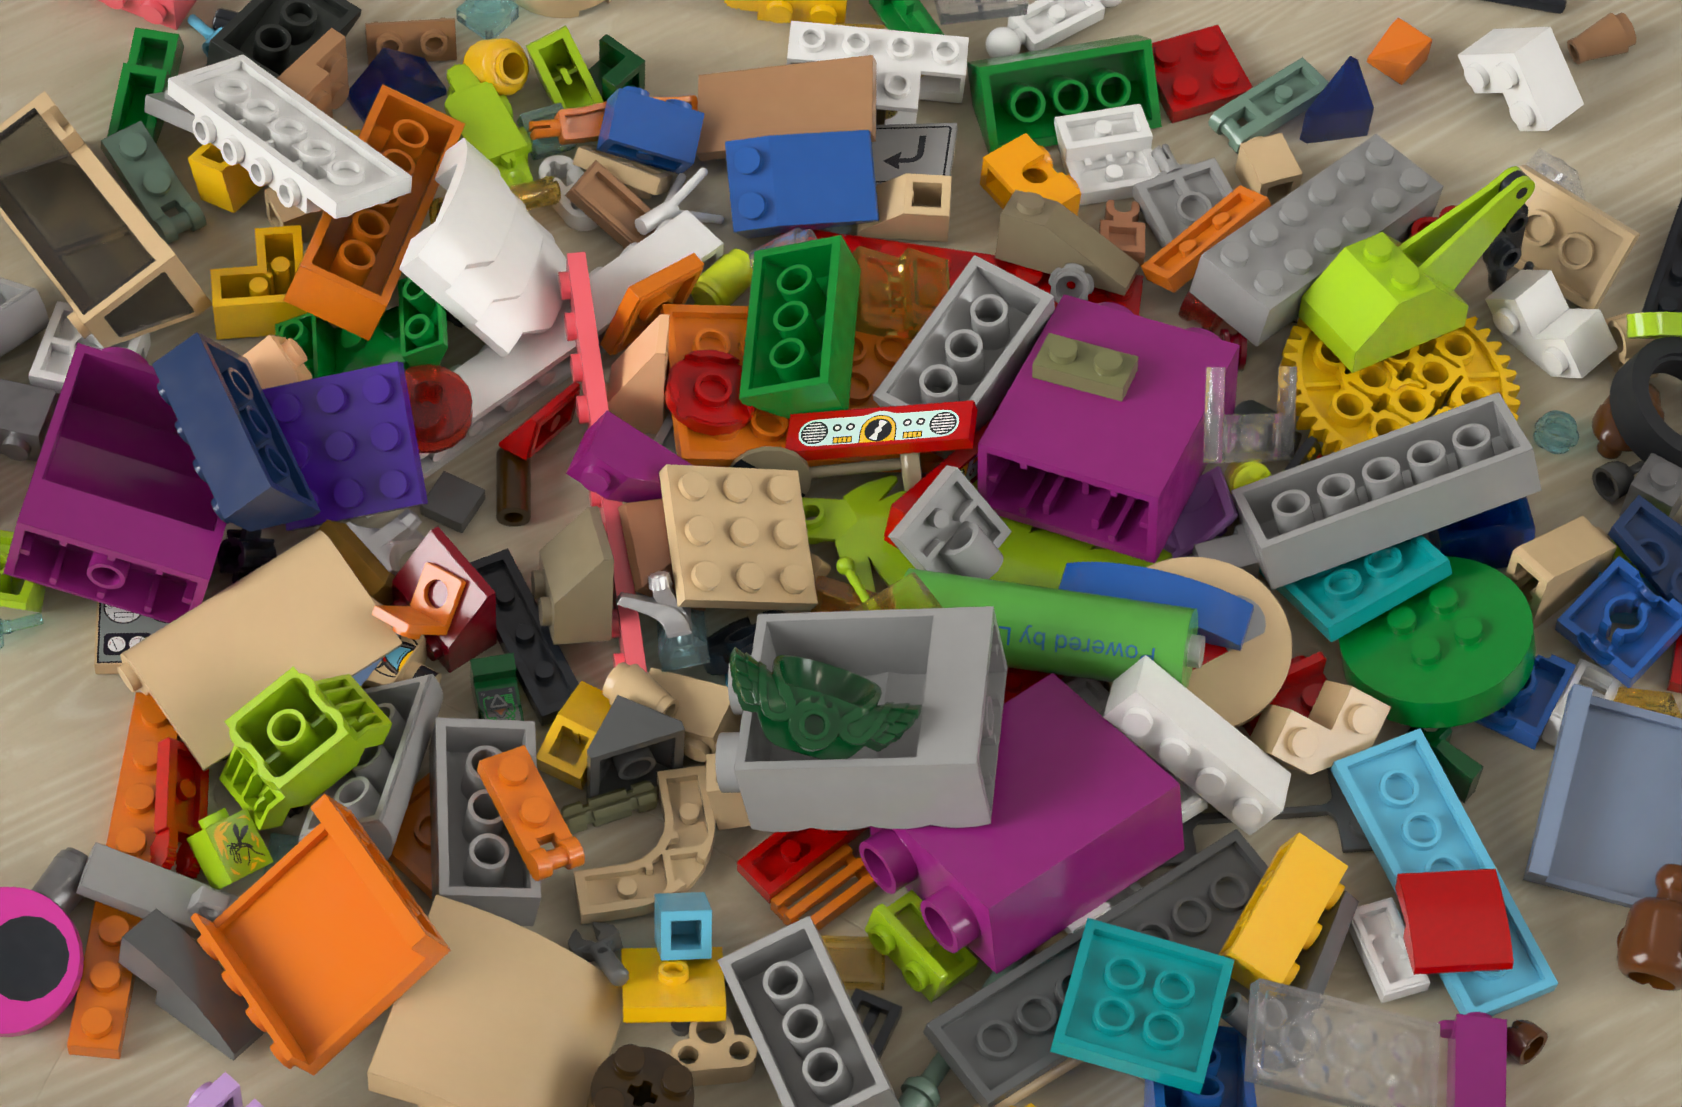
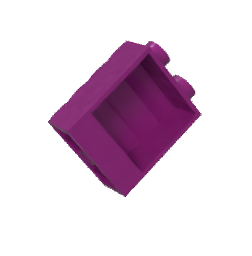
M77 343L16 523L4 574L171 623L202 604L227 523L223 522L215 513L211 505V500L214 496L209 485L199 477L194 469L193 460L196 458L190 445L180 437L175 428V422L178 419L173 408L164 401L158 392L157 383L160 381L153 366L149 365L138 353L122 347H108L99 350Z

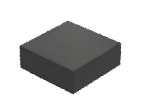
M443 471L427 495L428 504L421 505L420 512L421 515L463 533L486 499L485 489Z

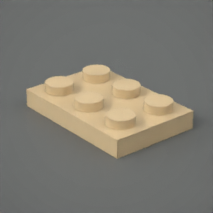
M1526 164L1520 166L1519 168L1534 181L1535 189L1530 198L1525 202L1528 206V223L1525 227L1521 247L1522 255L1514 267L1522 270L1525 263L1531 261L1534 264L1533 270H1551L1566 299L1582 309H1598L1640 233Z

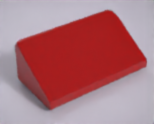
M573 382L503 438L498 446L524 460L531 458L572 423L576 409V396L580 394L581 384Z

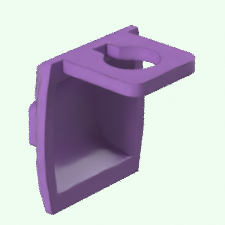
M1217 466L1199 477L1196 487L1163 548L1170 552L1173 558L1188 557L1192 554L1194 544L1213 540L1216 536H1222L1227 532V527L1239 516L1221 467Z

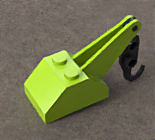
M1510 167L1484 188L1404 243L1381 232L1344 247L1302 295L1299 318L1352 373L1465 326L1468 305L1457 295L1454 289L1482 254L1488 271L1489 289L1494 292L1506 282L1508 269L1516 265L1522 255L1521 247L1525 227L1528 223V206L1525 202L1534 192V181L1519 167ZM1526 262L1522 270H1533V262Z

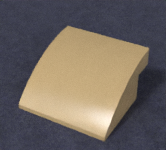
M436 895L429 911L428 919L451 951L394 1002L367 1071L368 1090L416 1104L418 1107H586L594 1074L598 1067L611 1055L623 1021L622 986H614L596 966L538 933L471 905Z

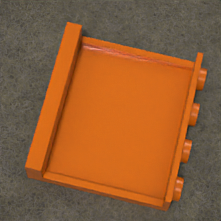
M326 794L310 807L321 823L213 922L196 912L190 917L202 934L197 938L202 949L211 958L220 961L225 971L221 974L224 982L237 995L243 996L249 1004V1007L245 1010L249 1019L261 1031L268 1032L274 1041L270 1045L274 1056L288 1069L296 1066L313 1076L451 951L352 811Z

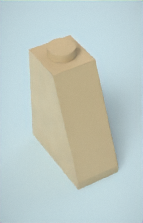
M1584 516L1528 541L1512 552L1505 575L1525 595L1531 608L1534 629L1588 588L1598 578L1599 572H1604L1611 564L1617 546L1611 541L1604 530L1595 527Z

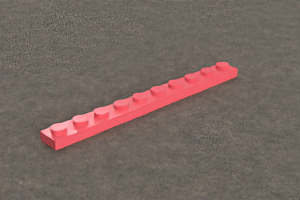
M586 252L567 253L566 271L558 272L561 300L569 299L571 312L564 313L567 341L575 340L577 354H570L573 382H581L583 395L576 396L579 424L587 423L589 429L609 409ZM589 490L590 506H598L600 508V515L614 557L612 638L619 639L620 653L613 654V665L615 668L622 662L628 665L638 664L647 673L639 612L616 604V599L621 592L636 595L618 507L623 504L619 501L607 500L596 492Z

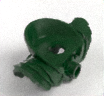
M734 647L730 655L732 687L734 693L737 694L742 710L757 713L765 737L773 745L819 760L848 759L864 746L879 752L890 743L899 740L904 732L913 726L915 720L921 714L922 704L910 705V703L894 704V702H886L885 704L878 705L882 691L881 687L875 682L826 663L799 656L778 655L773 661L771 672L761 661L758 662L747 652L744 654L736 647Z

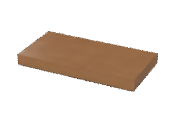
M866 55L699 75L698 111L705 114L696 152L700 161L726 158V141L769 135L869 130L871 132V142H876L877 62L874 56Z

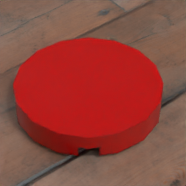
M709 349L690 352L684 356L683 360L677 364L675 362L669 370L664 390L667 407L674 417L692 431L710 436L731 434L744 428L754 416L756 408L752 405L750 407L742 404L739 399L742 366L739 365L740 360L729 353Z

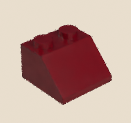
M437 526L429 531L391 581L393 602L390 606H410L426 562L434 563L466 581L447 635H424L426 638L427 657L433 662L439 660L445 669L451 673L470 661V659L475 658L497 644L496 592ZM438 579L430 585L428 598L435 608H440L447 600L448 591L444 582Z

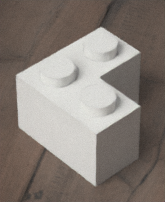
M1551 27L1493 29L1458 54L1464 69L1465 79L1472 87L1474 93H1503L1509 106L1510 116L1517 124L1519 131H1549L1584 105Z

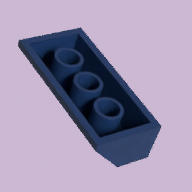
M196 332L152 364L160 381L157 383L158 392L164 401L173 408L178 419L175 422V428L180 437L190 445L196 458L193 460L194 469L199 477L209 485L214 496L211 500V505L223 522L227 524L231 522L251 532L311 518L321 512L247 358Z

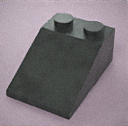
M251 0L210 40L206 66L245 55L275 78H278L331 28L346 37L361 16L362 9L347 0Z

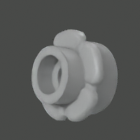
M1067 263L1064 268L1058 267L1051 273L1049 278L1050 294L1054 296L1055 302L1059 303L1064 294L1088 301V294H1091L1094 290V280L1090 274L1084 272L1083 266L1076 263ZM1069 281H1072L1075 283L1076 286L1075 288L1070 289L1068 288L1067 283Z

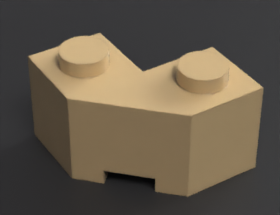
M1326 680L1308 718L1294 710L1269 704L1261 713L1249 740L1284 768L1311 775L1332 767L1334 761L1373 747L1391 707L1353 686Z

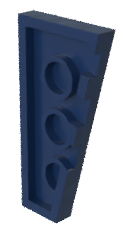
M1638 495L1614 523L1607 535L1665 600L1670 601L1674 598L1682 604V526Z

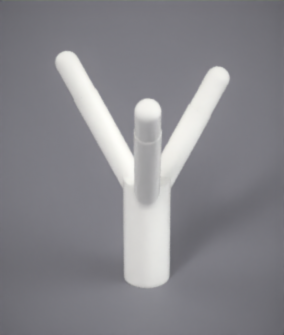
M704 167L699 169L684 186L686 175L684 173L678 174L665 201L635 220V227L638 232L646 235L656 229L666 219H674L685 210H679L678 205L705 178L708 170ZM689 211L700 222L722 224L724 222L722 215Z

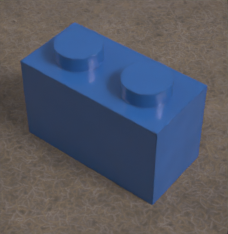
M627 86L616 90L607 99L596 150L676 174L684 173L695 161L705 113L692 110V105L682 100L668 99L665 102L649 97L650 93L642 88Z

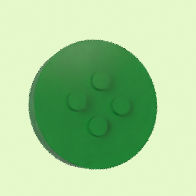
M1446 556L1450 561L1452 569L1450 576L1339 638L1342 667L1348 685L1390 706L1391 708L1386 719L1418 728H1448L1465 725L1487 717L1508 704L1529 679L1534 666L1536 647L1530 605L1520 588L1500 571L1474 560Z

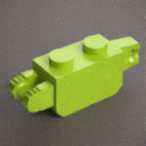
M465 63L454 64V66L447 70V80L450 87H448L444 110L446 115L465 123L458 142L465 138L498 167L501 177L512 193L518 198L533 193L534 180L528 166V153L532 152V143L524 127L518 128L515 124L512 107L508 98L504 94L499 96L492 83H480L479 79Z

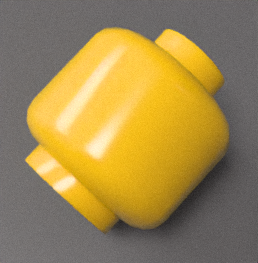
M508 38L480 40L469 47L463 60V64L465 63L471 69L480 83H492L499 96L503 94L505 96L513 95L521 90L529 74V62L524 49L517 42Z

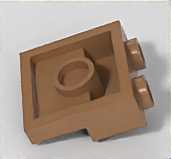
M331 28L277 78L332 119V109L341 107L349 94L346 37Z

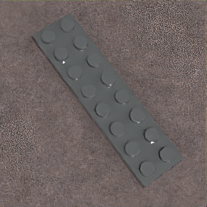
M1235 829L1111 907V910L1095 920L1219 954L1268 866L1238 829ZM1085 926L1073 934H1068L926 1024L923 1031L924 1035L980 1107H994L1070 1058L1050 1052Z

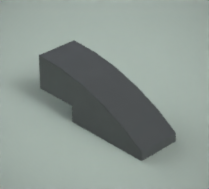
M157 908L122 937L118 963L157 990L155 1004L234 1061L265 1033L247 1016L245 1010L249 1007V1004L245 998L233 992L224 982L221 974L225 970L190 935Z

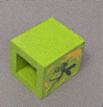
M223 808L199 820L198 822L202 830L186 838L205 877L214 889L220 890L274 862L247 808L229 816L226 808Z

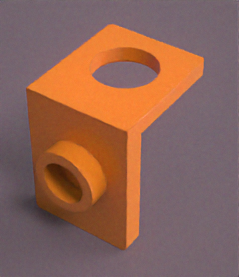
M426 562L410 606L375 605L372 615L393 626L392 630L397 634L410 639L419 640L421 635H447L466 581L434 563ZM439 579L446 585L448 596L442 607L435 608L429 601L428 591L430 585Z

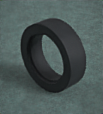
M1670 336L1651 341L1618 370L1610 388V407L1620 435L1629 448L1642 461L1646 462L1650 454L1654 453L1682 468V436L1670 428L1660 417L1649 393L1651 374L1664 373L1682 381V337Z

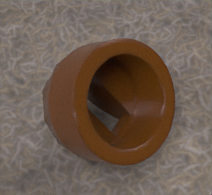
M1516 1020L1512 1023V1027H1507V1052L1520 1064L1525 1065L1532 1061L1543 1049L1548 1034L1529 1020Z

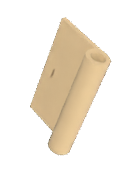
M319 530L121 653L120 657L123 664L118 666L117 670L130 691L135 692L140 689L145 695L151 694L203 771H206L228 757L233 749L234 743L230 739V728L224 721L293 666L299 673L310 676L314 681L346 674L354 676L402 646L403 643L392 630L391 625L372 615L376 604L329 537Z

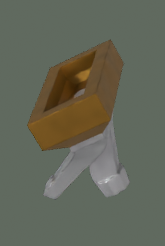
M409 508L382 528L362 527L350 521L345 524L326 520L314 532L316 533L320 530L329 537L370 597L387 606H390L393 602L391 581L400 571L401 557L406 552L417 548L425 538L417 530L422 521Z

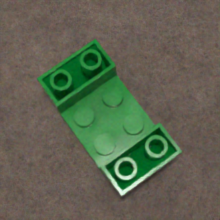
M409 277L398 280L399 306L384 311L369 341L340 327L333 328L327 321L310 313L275 324V336L286 337V339L292 338L305 352L308 360L304 364L312 374L313 379L398 361L403 362L408 393L430 385L448 349L446 309Z

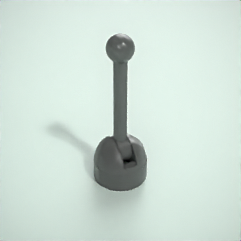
M1641 460L1630 467L1620 461L1603 464L1593 471L1592 479L1595 489L1603 499L1609 502L1625 496L1634 480V474L1640 471L1645 462Z

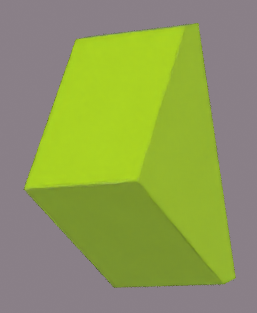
M566 25L526 45L537 77L557 112L561 109L585 107L604 102Z

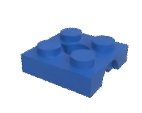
M1618 556L1557 619L1555 630L1630 689L1682 634V604L1674 598L1668 601L1664 600L1661 596L1655 595L1644 584L1639 571L1622 557ZM1637 609L1636 618L1639 625L1631 629H1621L1618 627L1612 635L1611 642L1607 640L1612 628L1610 616L1615 613L1624 612L1631 614Z
M1538 654L1535 656L1534 666L1529 679L1523 687L1524 690L1520 691L1506 704L1504 709L1501 708L1475 722L1535 750L1576 665L1553 654L1549 658Z

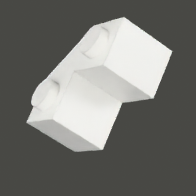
M1520 270L1485 299L1493 315V322L1503 338L1551 377L1583 378L1618 349L1601 310L1569 309L1551 270Z

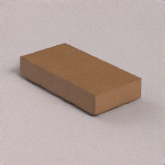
M597 160L588 167L565 194L572 203L624 249L634 242L639 243L656 230L654 229L646 235L638 232L635 227V220L652 209Z

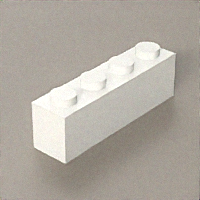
M1145 655L1113 681L1103 718L1245 833L1251 836L1283 812L1291 773L1148 656Z

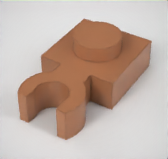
M1108 200L1104 220L1100 219L1099 233L1138 262L1139 266L1143 265L1145 259V223L1138 222L1140 213L1139 203L1132 201L1130 211L1119 212L1114 208V200Z

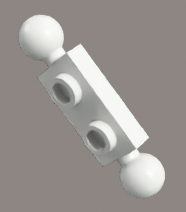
M1037 0L1010 14L1007 27H998L992 30L986 39V50L991 58L1018 54L1022 44L1030 52L1044 50L1104 19L1105 7L1117 6L1123 0Z

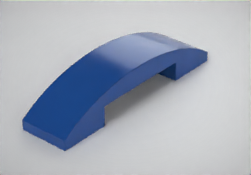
M1067 563L1058 588L1197 608V635L1205 636V643L1239 651L1242 649L1254 610L1253 604L1206 583L1161 570L1120 563Z

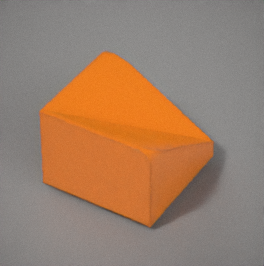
M1397 18L1367 58V63L1403 85L1427 61L1433 39L1402 19Z

